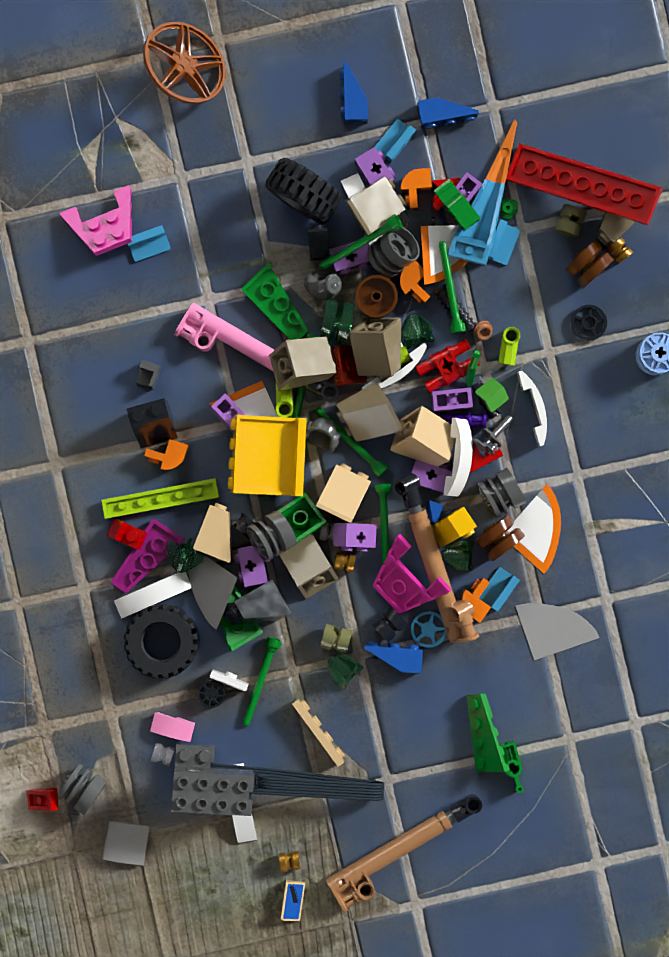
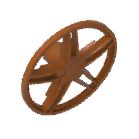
M167 22L157 26L147 37L143 48L145 68L151 80L164 94L182 103L202 104L210 101L220 92L226 77L224 59L217 45L203 31L190 24ZM178 29L176 51L153 39L163 31ZM184 31H185V49H183ZM189 33L201 39L214 56H191ZM149 50L155 53L158 58L170 64L161 81H159L151 67ZM216 60L213 62H204L198 64V61ZM218 67V81L214 90L210 93L198 71ZM185 78L200 98L183 97L169 89ZM168 79L170 83L165 87L163 84Z

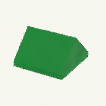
M306 492L303 493V496H299L278 510L290 524L297 543L327 524L326 519Z

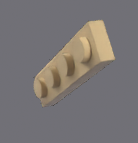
M298 698L292 702V705L338 767L343 764L344 753L339 747L335 748L331 743L333 738L328 731H322L320 728L322 723L317 716H311L309 713L311 708L306 701H301Z

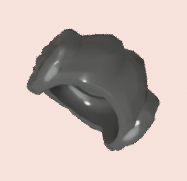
M313 271L306 275L304 286L315 299L326 301L335 298L341 290L342 282L336 274L319 275Z
M325 418L308 421L305 441L321 449L333 452L339 444L341 433L337 432L334 422Z

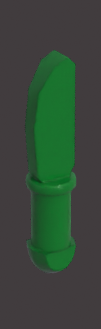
M479 350L472 352L471 360L468 364L465 381L469 387L473 384L476 369L478 368L477 364L481 355Z

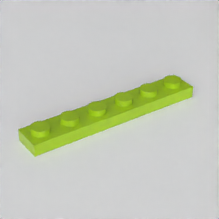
M216 478L103 499L101 501L104 517L108 519L219 498Z

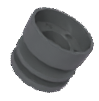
M403 227L396 232H386L368 247V257L372 266L380 274L390 278L398 275L405 267L417 260L420 252L415 237Z
M507 467L495 474L497 483L494 484L489 477L486 479L488 488L482 481L478 483L483 502L497 519L501 517L498 508L501 507L505 514L508 513L507 503H510L514 509L526 503L522 491Z
M277 510L266 515L263 518L264 523L257 520L255 525L251 524L246 528L252 546L266 562L272 560L273 556L277 557L280 554L279 549L285 552L297 544L290 524Z
M79 763L76 768L70 771L61 784L57 798L61 800L66 793L69 794L65 803L68 804L75 798L77 801L74 809L85 815L107 781L98 774L89 780L90 769L88 768L83 775L80 774L84 765Z

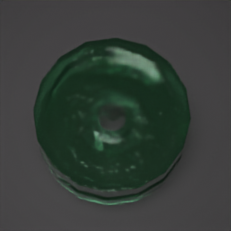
M328 299L320 337L326 336L327 341L330 342L333 331H337L336 344L346 346L354 316H352L354 304L345 302L342 305L341 313H337L338 301Z

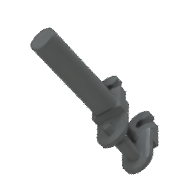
M507 415L492 432L487 428H483L481 432L483 434L487 433L486 437L488 440L486 443H482L476 438L472 440V443H477L476 447L482 452L485 450L488 454L493 455L495 453L494 449L502 445L496 438L513 421V418Z

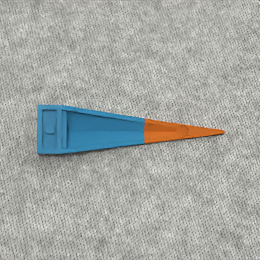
M516 119L513 121L471 205L480 216V220L465 232L459 226L449 249V257L486 266L493 247L517 126Z

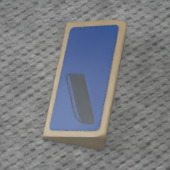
M286 879L281 920L300 921L305 882Z

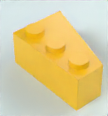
M460 507L431 527L437 543L440 547H443L460 537H469L475 533L474 528L477 526L465 507Z

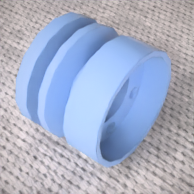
M663 332L654 333L638 344L635 358L643 372L650 375H661L669 371V334ZM660 349L663 355L658 358V354H655V351Z

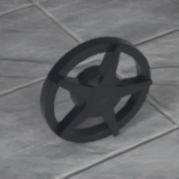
M584 305L573 313L571 328L578 338L585 341H593L604 334L607 328V317L599 307ZM589 308L588 315L585 317L576 316L580 310ZM592 309L597 310L603 319H596L592 315ZM575 319L581 322L582 328L579 332H577L574 325ZM604 322L602 331L597 335L595 331L597 323ZM587 330L591 331L595 337L588 338L580 334Z

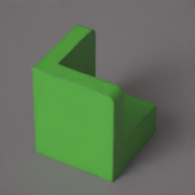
M493 378L475 391L476 395L485 401L490 412H494L509 399L504 387Z

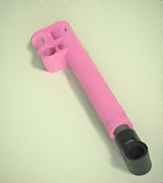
M195 303L189 307L175 331L174 336L178 337L180 335L187 339L191 345L203 352L211 350L217 339L273 371L269 354L274 349ZM206 337L209 339V343L206 346L199 345L201 338ZM325 380L304 385L307 387L306 390L327 403H333L339 397L337 387ZM333 389L335 391L334 397L327 398L324 395L325 391Z

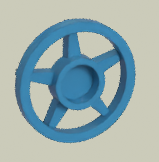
M426 611L414 618L411 624V635L420 646L427 648L435 647L445 639L447 634L445 627H436L433 623L434 615L442 621L439 614ZM431 614L429 622L423 624L417 621L421 616ZM415 623L421 627L422 632L417 638L414 634ZM444 630L442 638L435 642L434 635L436 631ZM424 636L430 637L433 644H423L418 640Z

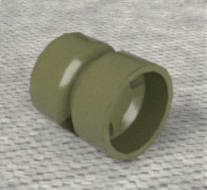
M563 204L560 212L562 218L558 219L555 231L571 238H578L582 228L580 223L584 222L587 212L577 206Z
M326 623L320 648L327 650L334 648L335 652L346 655L352 630L345 628L338 630L337 626Z

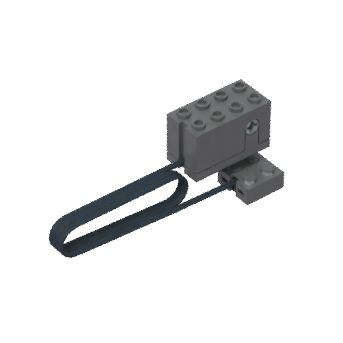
M176 743L171 812L252 816V794L381 801L384 799L385 783L382 781L273 768L211 763L214 762L215 745ZM253 772H255V773H267V774H258V775H256V784H255V786H256V787H259V788H264V789H254V788H253V786H254V773H253Z

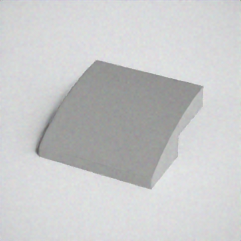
M108 820L102 859L119 863L144 865L149 826Z

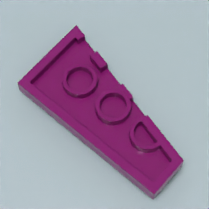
M153 518L145 530L147 535L141 549H132L110 583L123 592L128 593L186 539Z

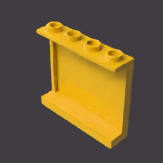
M234 415V419L231 418L230 429L233 430V438H230L229 448L232 450V458H229L228 467L231 469V477H228L227 484L230 493L303 496L307 418Z

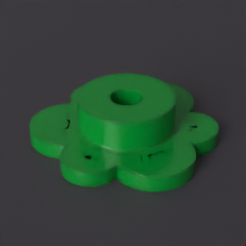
M508 197L504 198L501 202L499 216H504L506 220H510L513 215L518 213L516 208L518 205L517 201L514 199L510 200Z

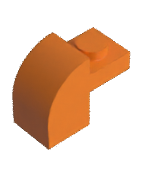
M430 168L412 170L403 178L400 193L408 192V194H405V206H409V210L418 209L417 191L431 190Z
M416 260L402 271L399 281L400 289L404 296L411 291L413 293L411 296L415 301L425 304L430 299V296L418 285L424 278L423 267Z
M169 439L165 454L146 448L144 456L149 457L148 461L159 464L162 461L160 468L162 470H173L184 462L189 445Z
M481 578V580L476 579L471 586L473 591L470 593L464 589L461 600H468L473 605L474 615L472 618L481 623L491 608L479 599L490 583L484 578Z

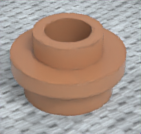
M480 321L475 325L473 332L478 339L486 340L492 335L493 328L488 321Z

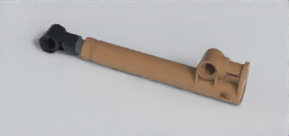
M411 473L395 480V490L403 497L406 509L409 508L410 513L407 516L409 522H411L410 525L430 585L441 577L452 589L429 518H427L426 509H422L420 505L422 504L418 491L420 480L416 474ZM453 590L435 599L450 643L469 642L479 637V633H475L472 624L474 608L468 600L456 601Z
M475 794L468 795L462 801L451 806L448 812H439L436 816H432L328 877L326 881L343 911L346 913L348 907L373 897L374 885L369 877L370 875L439 836L445 830L451 829L453 827L452 823L456 821L459 823L472 814L479 813L482 809L481 799ZM472 799L478 801V806L474 809L468 807V802ZM362 886H370L371 891L368 894H363L360 891Z

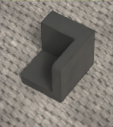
M141 360L136 383L154 389L162 367Z

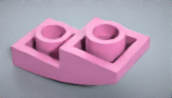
M156 712L150 731L170 738L191 742L195 723Z

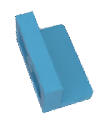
M397 119L376 144L375 149L377 151L380 150L384 157L392 163L415 135L416 129L411 125L409 127Z
M500 219L488 259L502 265H507L520 230L507 225L508 222Z
M162 225L133 235L132 242L128 243L135 262L171 249Z
M499 567L489 580L490 583L479 599L498 612L520 580Z

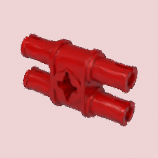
M466 339L451 347L445 346V349L434 355L431 354L428 360L415 366L419 376L433 369L439 371L437 377L424 383L429 393L442 386L448 387L449 384L460 378H465L471 358L462 363H457L456 357L471 349ZM444 360L448 364H452L450 367L451 372L448 369H443Z

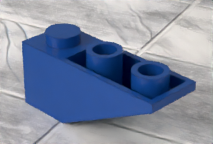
M343 62V68H340V80H344V87H340V99H344V106H341V118H345V123H368V100L347 62Z
M437 97L417 102L421 127H426V129L436 128L437 124L445 123L446 126L453 125L458 120L470 122L475 120V117H478L479 111Z
M369 641L368 645H364V649L399 671L421 674L423 650L419 649V645H407V648L399 647L400 644L388 643V646H380V642Z

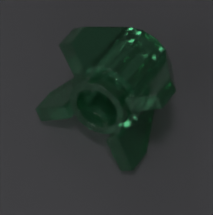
M416 313L407 316V319L404 321L402 333L406 349H410L415 344L424 341H435L431 323Z
M192 538L188 539L187 544H180L179 547H177V543L168 542L166 550L173 569L178 573L188 572L204 560L205 553L197 550L196 553L194 552L193 546H191Z
M459 540L447 546L442 552L443 561L446 562V565H450L459 571H473L471 550L473 549L474 542Z
M341 654L333 655L328 660L331 678L343 690L346 689L349 681L355 674L364 668L353 658Z

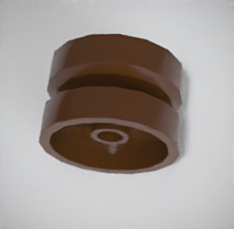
M596 240L580 251L572 259L573 262L565 269L571 277L581 270L584 272L577 279V283L583 289L614 260L608 252L598 259L595 257L602 250V246Z
M372 275L359 283L355 300L358 308L364 314L372 318H381L389 315L395 309L398 302V292L389 278L382 275ZM379 293L380 299L374 300L373 294Z
M509 514L491 524L475 540L481 548H485L491 543L494 544L486 552V555L492 562L525 537L520 528H515L507 533L514 525V521Z

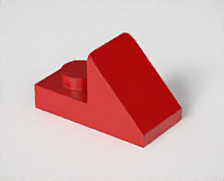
M459 177L449 178L455 187L461 180ZM448 179L433 180L431 184L433 187L438 188ZM435 195L431 200V203H433L431 209L438 213L443 203Z
M474 444L469 473L502 457L501 450L494 449L495 453L493 455L484 452L485 457H482L476 444Z
M113 519L106 536L140 550L147 532L123 521Z
M57 788L27 790L28 810H58Z

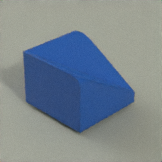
M428 500L425 508L428 515L427 518H429L430 522L437 523L443 506Z

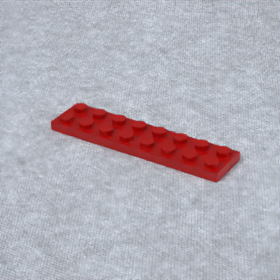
M519 143L506 180L647 226L663 190L661 187L521 143Z

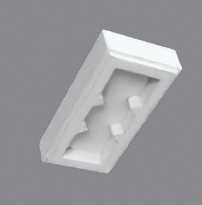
M213 669L210 675L211 679L244 692L249 683L236 679L237 675L228 671L224 674Z

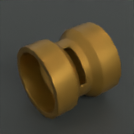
M620 238L607 248L609 253L615 256V261L618 264L634 253L630 248L626 247L623 238Z
M337 551L334 569H345L347 572L353 573L356 554H344L342 551Z
M292 851L289 854L285 852L279 853L281 872H287L289 869L294 871L300 870L298 851Z

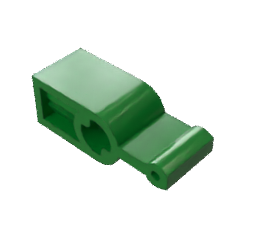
M450 179L434 190V193L442 201L463 232L480 220V216Z
M510 740L500 743L499 746L503 747L505 755H502L505 764H508V766L511 763H514L516 766L518 765L516 771H506V774L514 778L515 790L518 793H522L524 788L518 778L522 772V764L515 741Z

